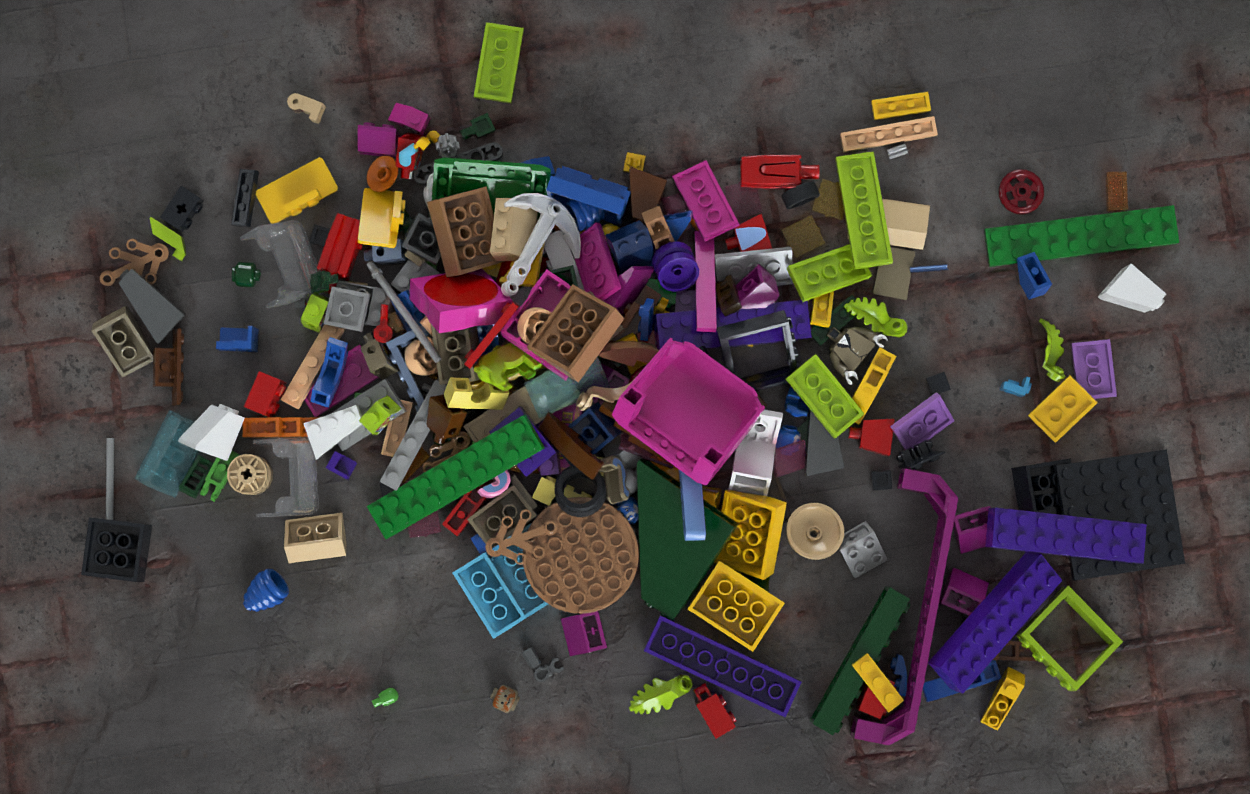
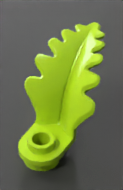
M866 297L863 298L862 302L860 298H856L855 302L850 300L849 303L844 305L847 312H851L852 316L857 315V319L864 318L865 325L872 324L873 332H882L885 336L902 337L907 332V323L903 319L889 317L885 303L881 302L878 306L875 298H872L870 303H868Z
M1041 318L1039 322L1046 330L1048 341L1042 367L1048 371L1047 376L1056 382H1061L1066 376L1064 370L1055 364L1064 352V348L1060 346L1064 339L1058 337L1060 330H1056L1054 324L1051 325L1049 321Z
M683 674L669 681L654 678L652 680L653 686L644 684L645 692L638 690L637 694L639 697L633 696L634 701H630L631 706L629 710L634 711L635 714L638 711L640 714H643L646 710V714H650L651 708H653L658 713L660 712L661 705L666 710H669L676 698L690 691L693 685L692 680L689 676Z

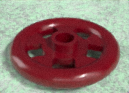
M1018 169L1011 171L1004 176L999 185L1000 201L1012 213H1031L1043 201V183L1035 173L1029 170ZM1016 178L1019 183L1012 187L1009 182ZM1026 178L1033 182L1031 186L1024 183ZM1020 188H1023L1025 190L1024 195H1021L1019 193ZM1012 191V196L1014 197L1012 200L1007 198L1006 193ZM1031 191L1037 192L1035 200L1029 198ZM1018 201H1026V206L1018 207Z

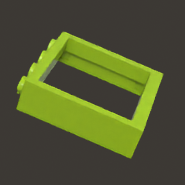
M1069 585L1062 587L1016 635L1022 643L1021 645L1026 649L1029 648L1033 653L1034 659L1040 663L1042 662L1047 667L1046 671L1051 676H1056L1061 681L1060 685L1068 691H1077L1123 642ZM1063 599L1109 645L1076 680L1030 635Z

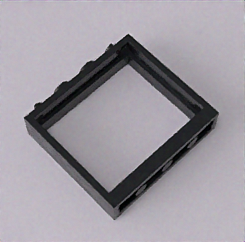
M784 310L717 327L724 367L734 375L735 371L728 340L778 327L782 328L788 366L740 378L754 388L755 391L787 384L786 378L800 367L799 362L795 360V358H798L796 347H793V343H796L794 333L790 332V329L793 328L791 317H787Z

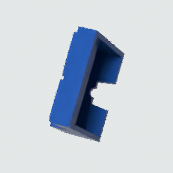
M562 166V169L557 168L555 176L550 177L546 189L547 196L559 201L565 207L566 202L572 199L609 211L610 214L606 215L603 221L622 226L631 199V192L628 191V187L601 178L597 181L592 179V175Z

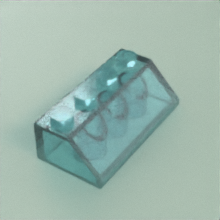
M598 356L579 383L570 377L565 381L552 371L524 383L539 418L546 416L548 412L553 413L576 403L579 395L582 392L586 393L588 388L592 386L610 388Z
M169 410L135 479L148 487L176 498L179 492V485L199 453L198 450L178 442V440L195 421Z

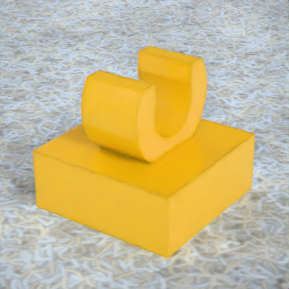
M627 152L623 172L629 173L630 167L643 171L646 156Z

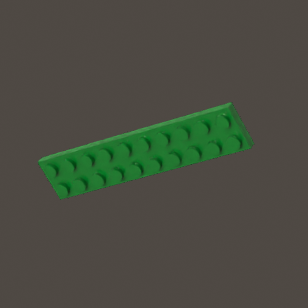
M1174 205L984 229L989 267L1017 264L1018 257L1035 252L1039 261L1180 243Z
M525 414L402 485L397 491L394 490L371 503L367 508L386 540L540 452L545 447Z

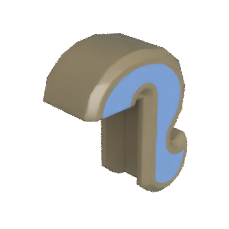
M614 455L601 458L600 460L604 462V465L600 472L604 473L607 500L611 504L628 500L629 489L625 484L626 470L622 461Z

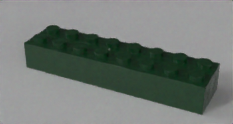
M885 586L809 721L831 735H834L835 732L839 733L843 726L841 721L844 715L848 716L853 708L851 705L854 698L858 699L863 690L860 687L864 681L852 664L866 653L869 654L876 665L878 664L882 656L880 654L882 648H886L889 645L891 632L898 629L901 623L899 620L902 613L906 614L911 605L908 603L910 598L891 587Z

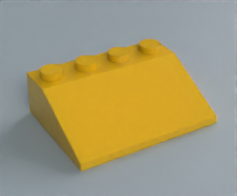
M725 490L721 512L739 525L714 562L718 563L720 560L734 570L762 580L774 574L787 502L768 496Z
M719 560L688 606V610L753 652L785 603Z

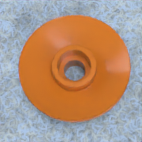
M381 156L371 164L367 173V183L370 189L375 192H383L394 184L398 175V167L395 166L396 160L391 156Z

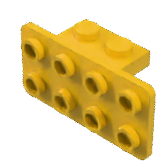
M319 157L258 189L256 196L270 223L276 224L291 215L296 216L308 206L313 207L317 205L323 198L337 192L338 186L326 163Z
M370 188L364 189L358 243L389 248L396 247L399 224L403 225L404 213H400L405 209V200H402L403 192L387 190L375 192Z

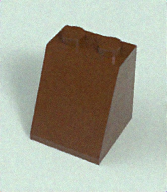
M630 167L632 222L640 220L646 226L642 213L659 206L666 189L667 180Z

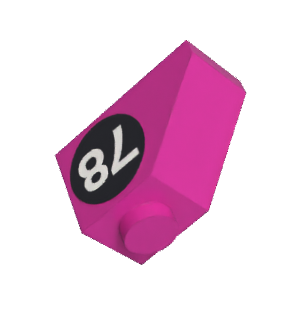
M396 103L388 120L412 132L423 135L430 122V117L428 114L411 106Z

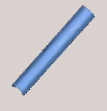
M947 264L910 267V273L948 270Z

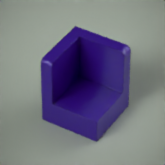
M335 451L326 468L345 479H349L357 462Z

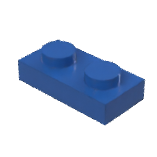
M647 298L644 305L640 306L638 314L641 317L638 331L641 332L640 340L648 341L653 331L654 299Z

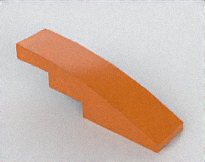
M320 417L244 418L243 437H308L303 423Z

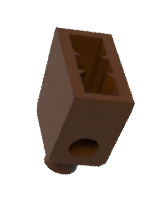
M444 394L431 396L428 406L427 427L435 433L434 442L438 444H444L447 438L458 436L467 414L462 408H448Z

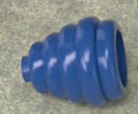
M572 199L566 202V209L574 218L579 232L587 230L596 222L600 223V221L605 219L606 215L610 214L609 211Z
M265 569V571H260L247 588V592L243 596V605L247 610L255 612L280 605L289 594L288 585L275 570Z

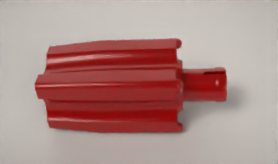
M801 155L741 156V188L791 189L802 184L801 179H819V165H801L799 160L802 158Z
M337 213L317 266L321 273H325L320 291L330 294L331 288L337 286L339 278H345L346 281L350 279L359 250L363 248V244L358 243L360 220Z

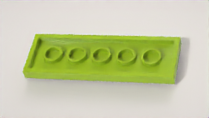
M874 151L836 157L835 161L854 269L892 264L893 258Z

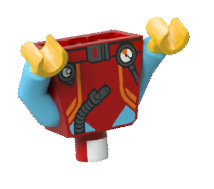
M430 131L427 137L409 132L399 137L395 166L402 168L401 178L412 179L413 170L420 167L422 154L430 144L429 140L433 143L438 141L440 134L437 131Z

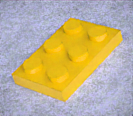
M1069 375L1028 416L1056 443L1098 402Z

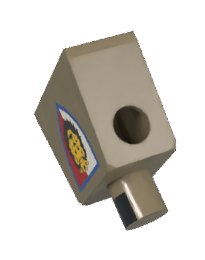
M373 333L366 334L363 337L366 344L361 346V351L370 373L383 380L398 372L397 365L393 364L389 357L391 353L387 345L378 342L374 338Z

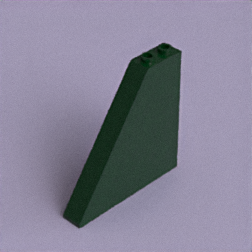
M644 457L637 462L641 599L645 601L647 606L657 609L663 617L673 621L679 616L739 524L703 499L706 529L705 540L685 541L680 482Z

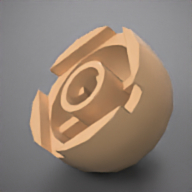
M533 307L524 311L517 323V330L521 339L529 344L552 312L540 307Z
M427 337L428 340L430 341V343H431V344L433 345V347H434L433 339L430 338V337ZM419 339L413 340L406 347L404 353L408 369L420 376L437 373V364Z

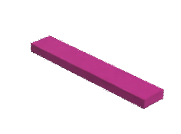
M695 231V260L700 269L699 277L695 282L696 331L716 332L714 238L705 242L701 233Z

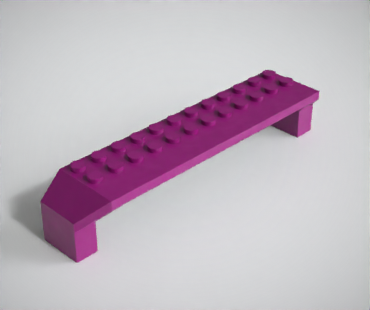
M911 469L900 470L897 489L924 494L937 513L938 521L909 670L906 696L904 697L903 706L881 721L854 716L850 733L854 739L884 745H891L915 732L958 497L940 475Z

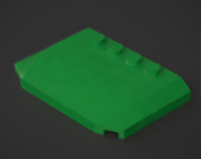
M446 157L434 160L432 200L487 187L494 214L496 198H513L527 193H539L547 196L546 189L550 180L551 169L538 164Z

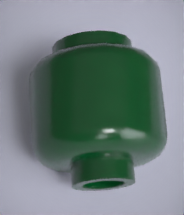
M238 262L236 266H233L232 282H235L238 287H254L256 281H260L261 272L257 270L254 263Z

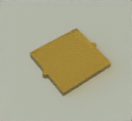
M822 179L818 190L820 196L815 199L812 211L824 214L825 217L830 216L842 220L844 208L839 182L834 183Z
M812 215L782 229L787 240L786 245L792 248L795 258L825 244L820 228L817 227Z

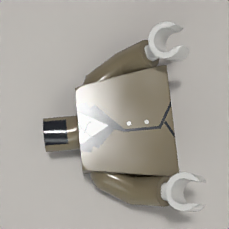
M832 327L827 333V336L834 341L829 347L833 368L843 377L846 376L847 383L850 385L852 381L849 377L854 376L858 380L854 370L876 344L881 348L884 347V345L879 343L880 339L888 341L885 335H878L862 327L845 328L842 332Z

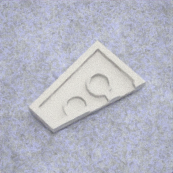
M354 405L303 423L316 460L362 425L359 422L362 417L359 405Z

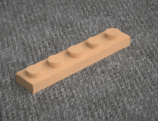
M934 116L840 133L843 153L938 135Z
M328 325L323 326L282 396L281 400L298 410L300 409L321 372L328 339L332 337L340 340L345 329Z

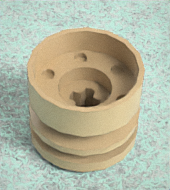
M243 454L236 457L230 463L227 469V479L229 485L235 491L246 495H257L269 488L273 480V471L266 459L253 454ZM250 469L252 477L247 478V476H245L244 474L245 472H249Z

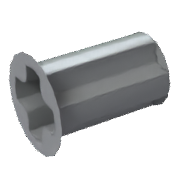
M905 142L899 146L886 149L889 159L908 154Z

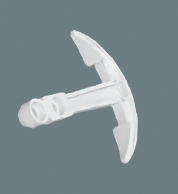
M527 193L515 196L504 203L505 207H517L525 210L531 208L540 213V217L519 259L514 262L507 275V281L501 286L502 293L507 297H511L517 294L518 286L524 282L531 269L533 260L555 225L564 232L562 238L570 247L575 259L580 257L581 241L574 218L565 206L552 197L539 193Z

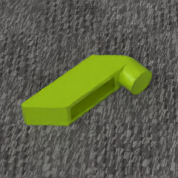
M150 217L152 233L176 248L172 256L182 261L186 256L183 237Z

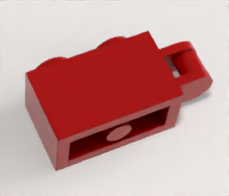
M705 683L693 690L699 699L696 706L715 739L736 727L734 722L737 720L731 711L727 713L724 707L727 703L721 694L719 696L716 692L711 694ZM707 692L709 696L702 700L700 695Z

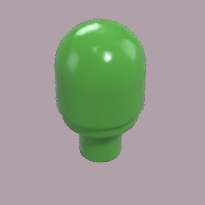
M388 688L378 694L379 697L372 700L374 707L381 704L388 706L397 701L398 692L394 688Z

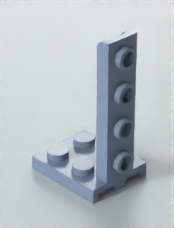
M422 325L419 326L425 336L429 335V332ZM411 330L386 342L391 351L389 357L392 363L397 364L400 369L398 371L402 382L406 381L409 387L406 389L411 399L414 398L417 403L415 408L418 412L424 397L411 371L406 366L405 359L398 345H401L402 348L412 342V338L417 337Z

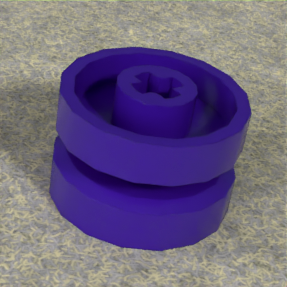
M669 242L656 250L652 257V265L659 283L668 291H683L691 287L699 277L700 269L691 248L685 243Z

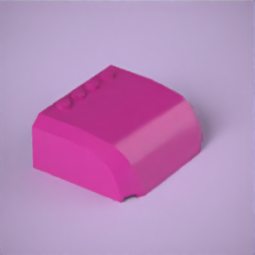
M670 338L621 394L612 416L621 427L695 482L707 485L751 430L765 409V406L761 405L754 388L694 344L686 341L681 343Z

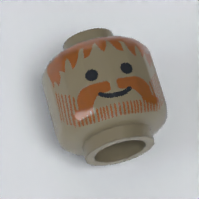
M504 684L499 689L494 688L490 697L493 699L492 706L504 713L514 711L520 699L517 690Z

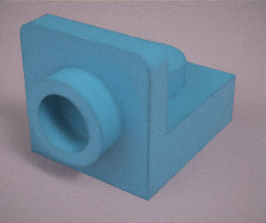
M1026 376L1023 378L1021 386H1019V382L1014 380L1004 381L1001 384L1000 391L1023 397L1031 389L1030 377Z

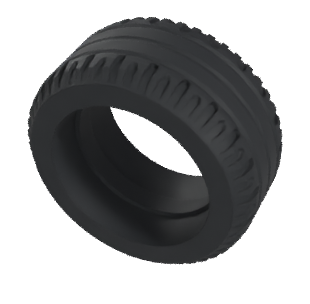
M575 465L569 466L556 479V501L560 508L568 515L588 517L597 512L605 502L606 485L604 478L598 472L597 476L591 480L597 487V493L592 500L583 504L573 503L564 495L566 485L576 478L591 479Z

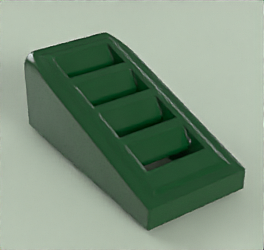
M198 454L179 485V490L196 499L206 482L205 478L213 462ZM201 463L208 467V469L205 470L197 465ZM197 470L204 474L203 477L194 473V471ZM193 477V478L197 479V480L200 481V482H199V483H196V482L190 480V478ZM189 484L195 487V490L188 488L186 485Z

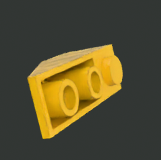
M1007 667L980 720L981 723L998 731L1025 686V674Z

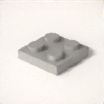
M332 287L324 325L362 332L370 294Z

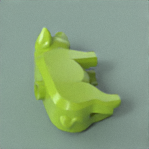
M509 342L503 346L497 345L492 351L481 356L478 364L474 366V372L477 373V376L482 381L492 384L505 392L513 387L508 383L507 377L519 373L529 380L536 375L535 370L540 368L542 364Z

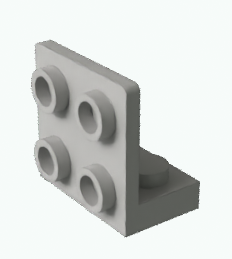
M866 521L844 533L843 542L838 550L854 578L887 561V557L875 532Z

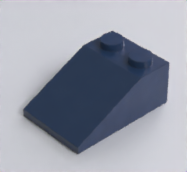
M640 220L605 235L618 276L634 266H653V244L648 228Z
M599 402L595 403L568 425V427L580 435L578 439L592 449L591 453L593 455L623 432L613 426L615 422L611 417L599 411L601 407ZM559 451V453L568 462V464L570 466H573V464Z

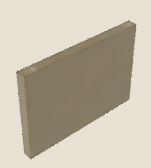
M891 247L893 263L878 266L873 294L907 300L911 278L910 267H913L915 251Z

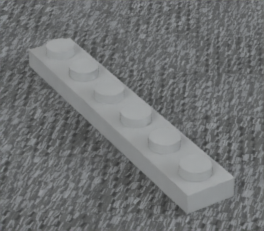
M434 381L379 482L397 491L430 431L427 427L429 398L431 396L443 395L446 385H440L439 381Z

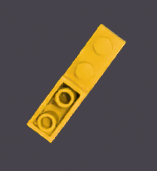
M880 347L852 397L864 413L855 422L858 425L863 420L897 357Z

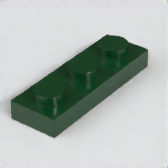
M853 295L832 311L829 328L816 325L811 328V336L819 346L829 339L827 333L832 327L839 331L857 316H852L851 312H847V309L844 307L850 300L855 302L856 299Z

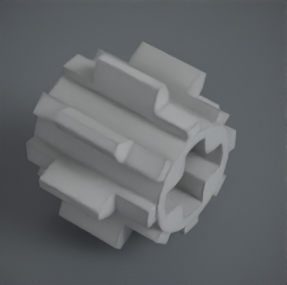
M445 133L443 136L440 135L438 142L435 143L439 156L450 158L457 155L456 153L460 146L456 136L449 135L448 133Z

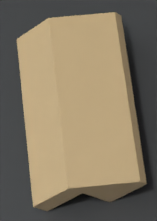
M882 199L890 245L923 250L927 235L930 205Z

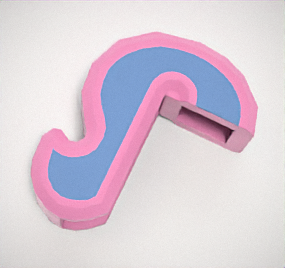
M508 470L492 479L494 483L479 489L477 492L480 496L494 498L502 494L511 482Z

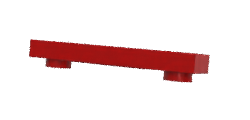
M513 301L512 304L507 302L500 311L503 315L475 351L470 349L464 358L467 361L464 365L469 369L519 308L516 302Z

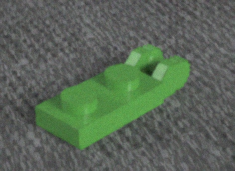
M232 450L228 461L216 457L205 478L206 482L201 489L200 495L205 496L211 484H213L216 488L210 500L216 501L228 481L227 469L230 463L240 454Z

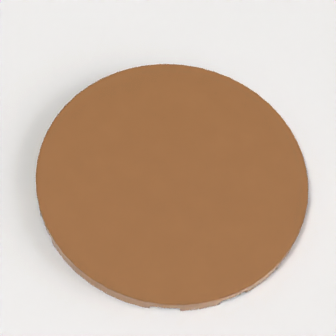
M572 497L567 499L576 504H583L593 498ZM557 502L544 509L532 522L528 531L543 526L547 520L556 521L558 531L552 536L543 534L525 541L535 547H543L545 554L542 558H536L532 553L525 550L522 552L526 556V562L523 564L524 572L537 595L552 607L565 612L579 614L602 610L621 598L635 577L639 558L637 539L627 519L617 509L605 502L597 512L588 517L568 515L560 508ZM548 524L547 529L553 531L554 525ZM536 549L535 554L541 556L542 550Z

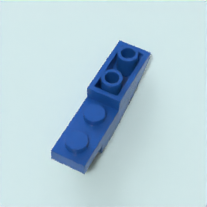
M992 660L967 690L1001 679L996 660ZM940 677L924 682L922 689L926 702L959 693L950 689Z

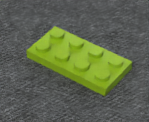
M486 22L474 98L512 104L524 28Z
M850 244L787 267V271L802 302L864 281L872 276L869 268L854 269Z
M816 354L786 378L787 382L834 439L864 415L863 411Z

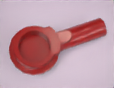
M381 304L380 325L376 326L373 333L374 338L380 343L389 342L393 336V331L388 325L389 305Z

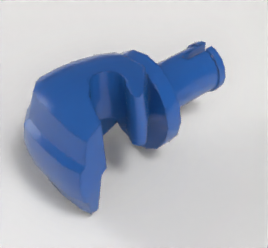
M790 387L786 396L784 410L793 417H806L809 407L796 391Z

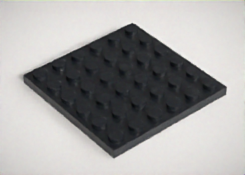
M1167 449L1054 466L1062 515L1147 524L1144 563H1127L1069 556L1072 581L1185 564Z

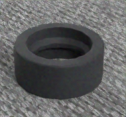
M810 181L787 190L781 197L786 209H793L813 201L820 196L815 182Z

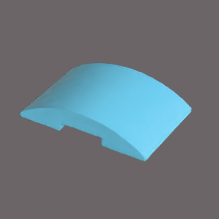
M531 524L524 527L522 533L527 532ZM499 545L493 548L492 550L497 551L499 549ZM515 545L506 547L516 554L523 552V549ZM485 552L453 572L454 577L493 639L548 605L531 587L524 572L523 564L518 565L514 560L504 555L492 557ZM522 555L517 556L519 563L523 562Z

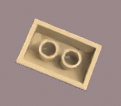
M496 198L490 253L495 261H516L519 259L538 221L537 211L531 208L525 210L517 207H505L504 203L511 198Z
M343 513L285 520L284 549L288 562L295 563L346 556Z

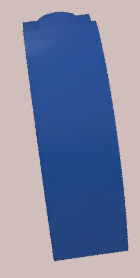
M332 337L328 339L324 363L312 389L310 402L329 408L346 365L349 352L347 351V342Z

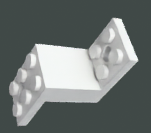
M763 410L751 430L735 449L728 490L767 496L772 478L775 447L783 413Z

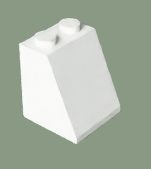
M1129 264L1120 270L1099 294L1098 298L1145 313L1149 310L1158 309L1165 300L1163 298L1166 293L1134 265Z
M219 404L218 407L210 405L184 432L178 442L228 461L244 417L238 415L239 411Z

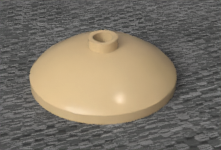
M808 503L798 507L791 514L786 526V535L789 544L799 555L812 560H820L830 557L839 549L844 539V525L840 516L829 506L821 503ZM810 533H816L817 537H811Z

